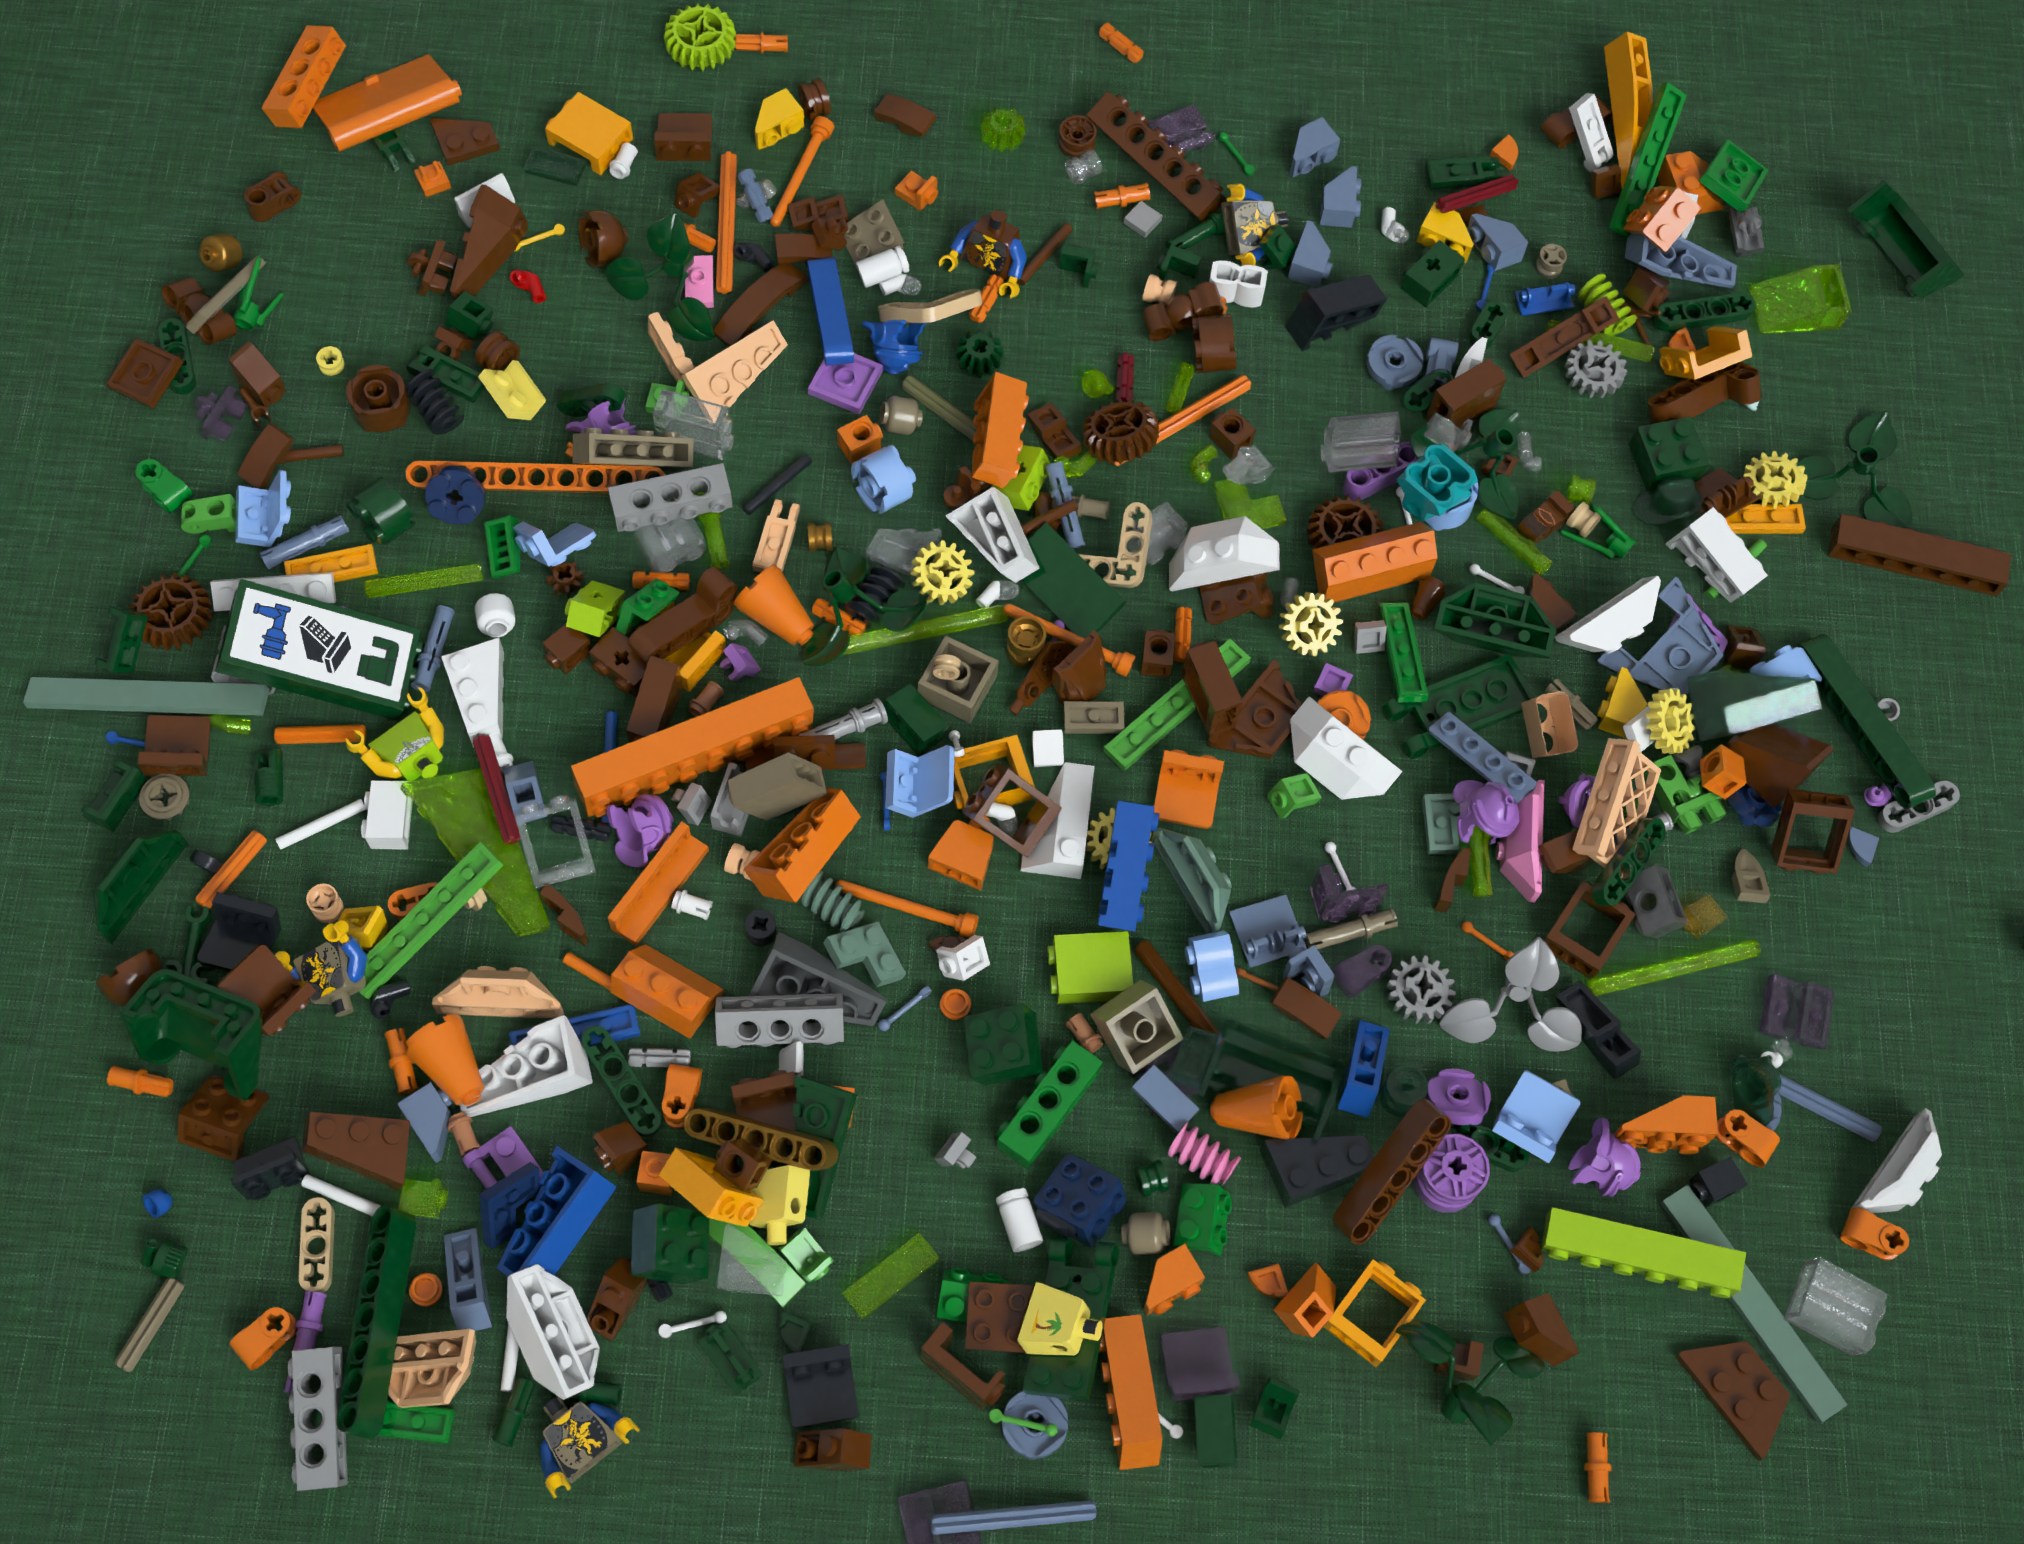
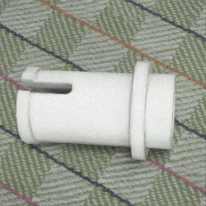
M629 143L622 144L615 160H612L609 164L612 176L623 179L630 174V166L638 153L635 146Z
M491 733L489 736L501 773H504V768L513 766L514 758L507 752L501 735L499 733Z
M683 890V892H676L671 908L676 909L678 914L682 911L707 920L713 901L687 894V890Z

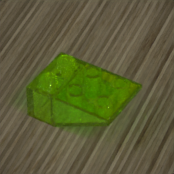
M1839 264L1813 265L1752 284L1749 287L1751 296L1756 302L1755 313L1760 333L1840 329L1851 312Z

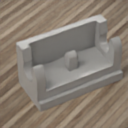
M729 762L710 819L712 829L741 837L749 814L734 808L730 802L728 779L742 774V772L739 771L740 768L737 764Z

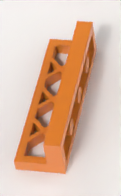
M681 821L607 917L611 930L635 946L638 945L673 899L676 892L680 890L709 852L707 845L691 836L690 828L687 824Z

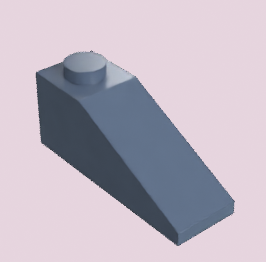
M477 1228L444 1235L450 1310L457 1330L472 1329L478 1331L491 1328L490 1302Z

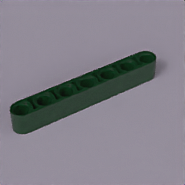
M1820 634L1797 644L1795 647L1804 649L1822 677L1821 681L1814 680L1815 687L1898 804L1904 809H1910L1935 797L1936 788L1932 779L1832 640L1826 634Z
M388 1205L379 1207L371 1220L337 1414V1428L341 1432L368 1440L374 1439L380 1433L384 1422L416 1229V1220L413 1215Z

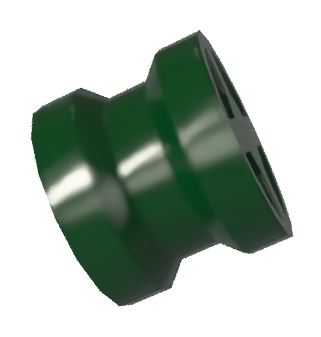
M1161 1160L1153 1161L1152 1165L1147 1167L1142 1165L1135 1166V1177L1143 1198L1149 1197L1154 1191L1163 1193L1169 1190L1167 1175Z

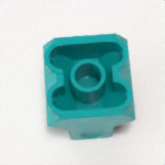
M1434 444L1427 447L1425 453L1417 461L1409 464L1405 472L1396 479L1405 494L1402 501L1403 508L1420 522H1424L1434 516H1441L1446 510L1468 500L1471 497L1469 489L1478 481L1474 469L1444 444Z

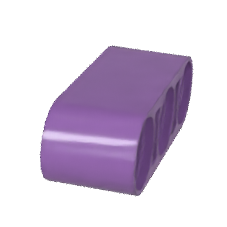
M1410 442L1400 443L1352 466L1348 470L1342 491L1344 496L1349 494L1352 501H1355L1358 497L1363 500L1398 483L1396 479L1405 472L1407 466L1417 461L1412 452ZM1354 481L1359 482L1362 485H1357L1354 483Z

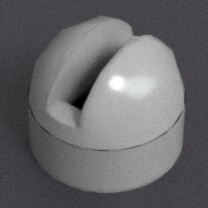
M1884 698L1877 702L1881 710L1890 708L1891 713L1885 714L1890 722L1899 716L1900 707L1895 700Z

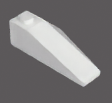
M1064 763L1047 796L1062 807V809L1029 857L1026 858L1022 855L1021 871L1081 879L1094 766Z
M563 1015L536 1025L527 1032L528 1036L517 1045H510L504 1050L505 1054L491 1065L486 1064L479 1070L484 1085V1090L481 1093L482 1097L470 1106L460 1105L461 1112H466L467 1116L473 1117L565 1094L593 1083L587 1053L567 1017Z

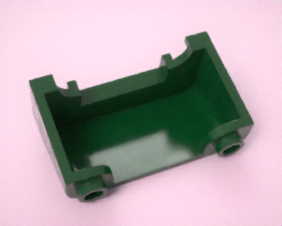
M164 969L154 972L120 1011V1015L140 1059L152 1064H165L183 1050L227 1068L229 1073L224 1079V1087L229 1095L246 1101L258 1084L263 1017L258 1005L254 1002L179 972Z

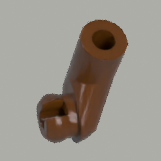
M1039 492L1038 498L1034 500L1035 518L1051 510L1053 498H1051L1049 492ZM1060 519L1049 524L1056 532L1062 526Z

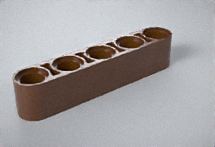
M1427 1099L1417 1101L1409 1109L1333 1215V1224L1354 1244H1363L1372 1237L1448 1133L1451 1126L1450 1118Z

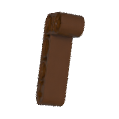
M1740 361L1698 379L1687 378L1649 398L1650 422L1655 424L1685 417L1692 418L1727 399L1740 404L1756 403L1762 398L1759 370Z
M716 566L707 569L698 581L696 594L638 628L630 636L628 646L647 664L650 656L665 659L723 623L733 612V603L736 599L738 586Z

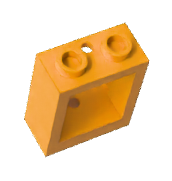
M1018 735L965 748L963 756L954 757L953 784L956 791L953 793V800L956 809H962V812L966 808V802L969 797L959 770L961 768L1007 756L1011 771L1035 788ZM1017 786V789L1000 793L994 802L1012 806L1034 800V798Z
M675 1148L659 1176L706 1217L747 1227L749 1222L756 1216L757 1209L764 1199L752 1189L741 1190L713 1170L717 1162L716 1159Z
M1372 1260L1336 1308L1333 1316L1323 1327L1376 1368L1401 1336L1395 1332L1396 1329L1403 1324L1411 1322L1426 1299L1421 1296L1422 1292L1410 1282L1404 1283L1394 1276L1395 1271L1389 1265L1381 1261L1377 1263L1375 1260ZM1369 1278L1409 1307L1382 1346L1342 1316Z

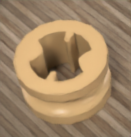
M944 654L936 656L934 658L935 667L933 668V675L944 680L958 678L960 675L958 668L960 667L961 660L953 655Z

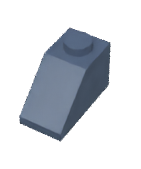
M1307 220L1291 263L1288 279L1318 288L1323 278L1328 280L1333 264L1328 262L1331 251L1312 221Z
M430 1082L397 1104L407 1120H410L412 1128L435 1163H438L442 1160L449 1133L447 1129L448 1119L452 1114L447 1107L452 1102L441 1089L436 1091Z

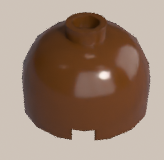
M602 210L584 211L582 214L585 215V218L579 219L578 229L581 249L586 248L590 256L584 257L590 267L609 265L613 260L621 257L625 244L628 242L627 229L622 227L621 222L612 213Z
M150 948L148 951L144 950L115 967L112 975H103L96 981V985L109 1001L119 1006H125L154 972L164 970L163 965L153 948Z

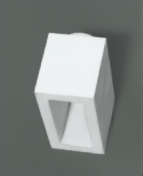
M371 781L370 791L365 792L364 805L365 809L368 810L367 820L362 821L361 835L362 838L366 839L371 849L408 850L413 791L408 781Z

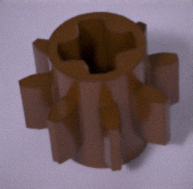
M575 561L571 564L562 562L555 567L549 566V571L553 576H548L546 580L547 585H554V595L560 592L566 594L567 598H570V593L581 589L578 581L584 579L583 572H576L577 565Z

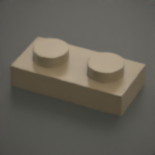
M1064 701V734H1119L1125 729L1124 702Z

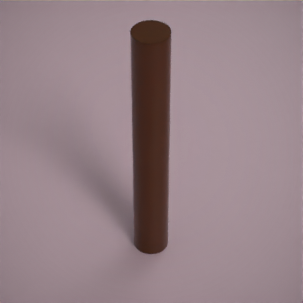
M1064 223L1023 269L1021 279H1017L1020 285L1027 283L1073 231L1069 223Z
M342 444L289 450L284 462L344 456Z
M1071 499L1022 524V530L1026 536L1040 529L1045 522L1050 524L1078 509L1075 500Z

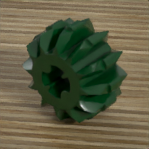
M980 329L976 335L968 331L966 338H960L958 349L956 350V358L959 360L960 369H967L969 376L974 372L978 373L979 378L983 376L984 372L992 376L994 369L1000 368L1001 359L1004 355L999 338H993L991 331L984 335Z

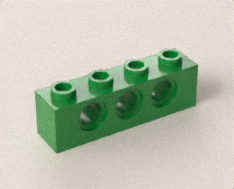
M1073 1040L1067 1048L1061 1046L1052 1058V1062L1055 1063L1049 1072L1043 1070V1073H1040L1033 1084L1036 1087L1035 1091L1030 1097L1027 1095L1022 1097L1015 1108V1111L1018 1112L1011 1122L1005 1120L996 1133L999 1137L997 1148L1027 1170L1101 1072L1103 1061ZM1061 1073H1069L1073 1076L1074 1081L1070 1084H1064L1059 1081L1057 1076ZM1044 1097L1052 1098L1056 1106L1046 1109L1040 1105L1039 1100ZM1025 1122H1032L1037 1126L1038 1130L1028 1134L1022 1131L1020 1126Z

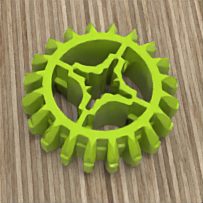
M697 2L694 8L687 5L685 11L677 9L676 15H670L669 23H666L664 41L668 54L672 55L674 62L679 61L682 68L689 65L692 71L696 67H700L704 71L705 67L710 66L714 70L716 63L723 65L725 59H730L731 51H735L736 31L734 30V23L727 16V12L721 13L719 7L711 9L709 3L705 7H700Z

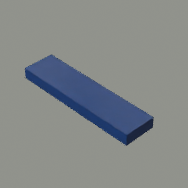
M631 1004L568 1018L581 1044L584 1032L593 1026L605 1028L614 1042L641 1036L635 1007ZM533 1027L509 1032L511 1045L515 1046L527 1037V1032ZM596 1034L592 1035V1042L588 1046L603 1045L602 1040L605 1036L598 1037Z

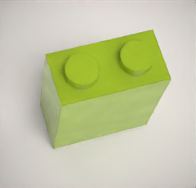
M1128 931L1054 935L1053 945L1047 947L1048 964H1054L1055 975H1050L1051 994H1056L1057 1004L1110 1001L1133 985Z

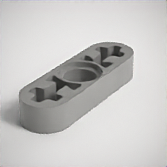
M1949 781L1935 783V797L1939 793H1946L1949 798H1941L1934 803L1933 799L1935 797L1923 802L1926 807L1925 813H1918L1913 808L1904 809L1897 801H1893L1880 811L1878 823L1887 832H1899L1949 810L1959 800L1960 793L1958 788ZM1902 811L1904 812V815L1898 821L1895 819L1890 820L1888 817L1890 814L1895 816Z

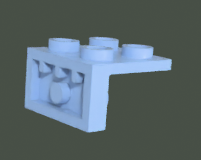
M1524 1070L1496 1117L1492 1131L1550 1163L1556 1153V1144L1580 1106V1100L1532 1072Z

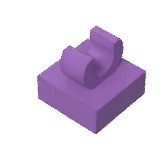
M731 643L723 650L728 658L721 662L720 667L729 669L732 665L734 666L733 673L728 676L729 680L738 681L743 675L753 677L761 670L746 647Z
M1326 663L1313 692L1324 696L1331 691L1347 690L1353 675Z

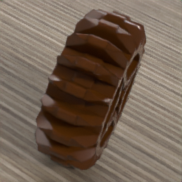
M1121 399L1118 403L1110 401L1107 406L1099 405V411H1091V417L1085 418V425L1082 426L1084 446L1091 454V457H1097L1099 462L1107 460L1109 465L1113 462H1118L1121 465L1123 461H1130L1132 463V460L1136 457L1142 459L1143 453H1151V447L1157 445V438H1159V426L1155 413L1151 411L1150 406H1144L1143 402L1135 404L1133 399L1128 402H1123Z
M1349 494L1345 496L1344 500H1341L1338 495L1333 497V501L1326 498L1322 506L1317 505L1314 513L1309 517V525L1306 529L1307 535H1309L1308 545H1314L1313 549L1363 537L1364 532L1359 528V524L1365 530L1366 535L1385 531L1382 529L1383 519H1377L1379 515L1378 510L1370 511V502L1365 505L1361 504L1360 497L1355 501L1350 500ZM1324 526L1328 529V533L1332 535V540L1327 536Z
M174 572L171 578L168 579L166 575L161 574L160 581L156 582L150 578V586L140 585L142 594H133L135 603L130 604L129 607L148 615L142 641L146 644L150 643L156 650L162 646L164 650L169 652L172 645H174L176 649L181 651L183 643L186 642L192 646V638L202 639L203 634L200 630H209L208 620L213 619L211 612L213 604L209 599L206 589L202 588L198 581H192L187 575L180 579L179 575ZM174 596H182L183 598H174ZM159 626H168L169 628H159Z

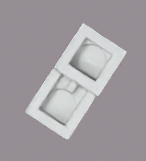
M1482 337L1468 350L1460 363L1455 378L1482 363L1487 338Z

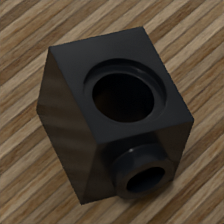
M1731 1156L1699 1171L1690 1179L1692 1191L1706 1208L1738 1193L1748 1185Z

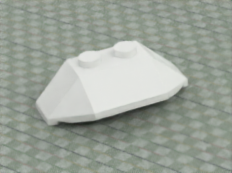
M1246 516L1191 527L1169 563V590L1172 592L1280 570L1279 543Z
M1659 576L1640 579L1556 635V641L1590 652L1605 651L1608 654L1618 650L1622 646L1621 642L1623 640L1640 635L1644 632L1643 627L1652 622L1661 583Z
M1311 697L1305 700L1290 719L1294 762L1341 800L1384 795L1403 772Z
M1925 1108L1913 1117L1852 1208L1864 1209L1871 1213L1899 1211L1906 1205L1912 1207L1920 1199L1923 1191L1919 1188L1924 1181L1928 1183L1939 1170L1936 1163L1942 1156L1931 1111Z
M537 1264L508 1276L506 1318L534 1380L565 1400L594 1386L595 1378L593 1377L597 1367L600 1348L572 1287L556 1276L544 1271L545 1269Z

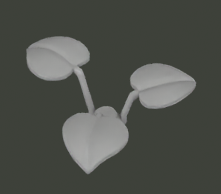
M1537 937L1528 946L1516 952L1507 961L1505 966L1506 987L1500 989L1501 994L1491 1011L1486 1000L1470 998L1459 1002L1449 1009L1439 1022L1440 1027L1459 1040L1468 1043L1485 1041L1495 1032L1496 1022L1493 1017L1498 1014L1505 997L1509 996L1517 1002L1528 1000L1532 1013L1537 1021L1529 1025L1528 1035L1531 1041L1539 1048L1559 1052L1570 1050L1582 1042L1581 1022L1573 1011L1565 1007H1553L1546 1010L1543 1016L1538 1012L1531 988L1538 991L1549 990L1556 984L1559 978V967L1555 955L1540 937Z

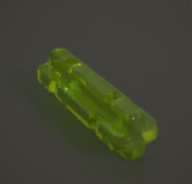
M1186 362L1180 364L1171 395L1167 401L1166 410L1168 412L1177 413L1182 409L1183 401L1194 374V365Z

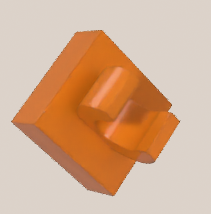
M433 161V164L425 167L419 166L417 170H414L416 179L425 197L451 189L450 181L440 161Z

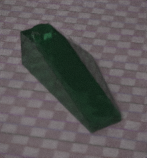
M1719 670L1687 678L1700 742L1730 736L1822 708L1814 678L1761 676L1755 673L1737 674Z

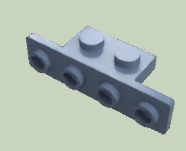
M1451 712L1444 714L1429 727V733L1487 781L1502 783L1514 798L1515 803H1519L1536 788L1537 782Z

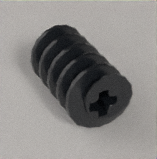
M427 369L409 382L406 386V393L408 397L412 398V404L418 407V413L424 416L425 423L431 425V432L435 435H441L457 428L463 422L465 416L455 417L460 411L459 406L449 408L454 399L451 396L443 398L447 393V389L445 387L437 389L441 384L440 378L430 380L435 375L434 369Z
M878 565L870 570V574L864 578V583H861L858 589L884 606L883 604L887 605L889 597L899 591L897 587L903 588L906 584L904 579L893 569L884 565ZM857 594L844 605L845 612L852 615L853 620L857 618L864 622L866 629L871 628L869 621L873 623L880 621L877 613L885 614V612H881Z

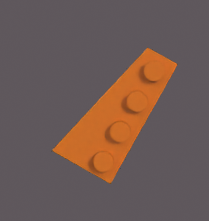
M995 372L975 401L974 410L978 411V414L973 418V426L977 427L973 436V444L976 447L972 453V478L1003 489L1010 479L1014 480L1020 468L1017 456L1020 454L1023 440H1020V434L1026 423L1023 411L1026 409L1029 396L1026 395L1027 382Z
M826 787L827 795L811 801L743 869L764 897L796 903L848 833L853 829L861 816L842 789Z
M1141 1314L1106 1318L1099 1352L1103 1351L1105 1362H1101V1374L1103 1383H1108L1109 1393H1106V1406L1108 1414H1112L1111 1437L1113 1446H1116L1119 1470L1159 1466L1163 1438Z

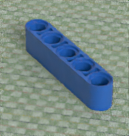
M835 257L807 260L809 282L825 365L827 367L854 363L852 340Z

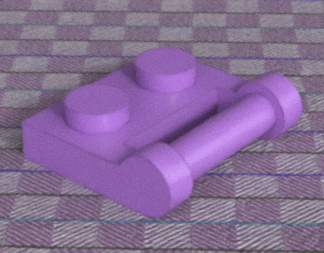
M511 1126L480 1148L466 1154L462 1159L468 1169L472 1168L486 1189L497 1183L483 1162L489 1156H492L506 1177L529 1162L539 1167L540 1178L543 1174L542 1169Z

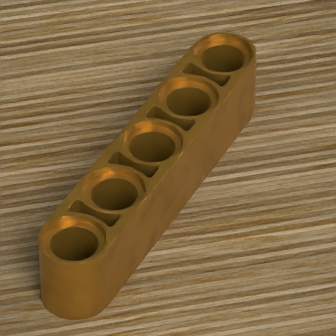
M693 1109L684 1118L685 1131L693 1138L718 1145H723L732 1140L744 1139L772 1160L806 1170L828 1169L838 1159L836 1145L827 1139L719 1109ZM702 1116H704L707 1121L705 1130L701 1126ZM731 1123L734 1125L735 1135L733 1138L729 1134V1127ZM760 1131L764 1136L762 1146L757 1141V1135ZM788 1139H790V1141L793 1144V1150L791 1154H789L786 1150V1143ZM817 1147H819V1149L822 1152V1159L820 1163L815 1158V1150Z

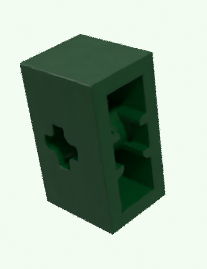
M1439 240L1432 248L1430 246L1426 247L1415 264L1410 263L1402 273L1404 279L1401 289L1426 308L1460 275L1465 258Z

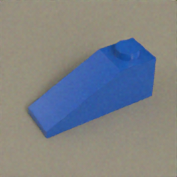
M1362 1020L1359 1021L1341 1089L1338 1109L1366 1118L1369 1117L1379 1090L1390 1029Z

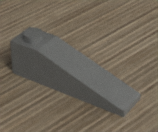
M778 932L748 995L772 996L843 993L844 1022L868 1026L875 1025L887 1002V998L842 968L837 969L832 961L808 945Z

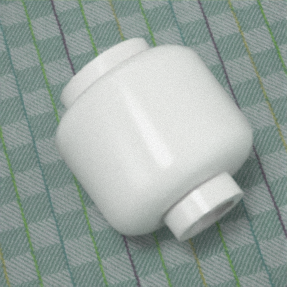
M491 593L481 597L475 604L477 627L485 635L502 637L515 626L513 603L507 596Z

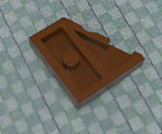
M430 119L431 126L448 166L500 150L490 122Z

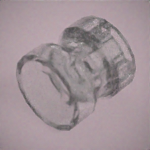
M1092 149L1082 152L1078 158L1072 157L1065 162L1067 174L1075 185L1084 183L1089 176L1095 177L1102 173L1100 159Z

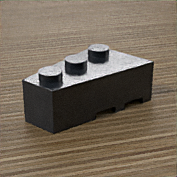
M1370 274L1361 277L1354 276L1341 282H1331L1326 286L1318 288L1311 287L1303 293L1302 300L1285 325V328L1303 352L1310 348L1309 344L1320 337L1326 341L1332 338L1331 332L1344 327L1347 331L1375 318L1387 298Z
M1365 1135L1292 1138L1287 1140L1270 1139L1264 1140L1259 1149L1285 1208L1358 1180L1375 1157Z

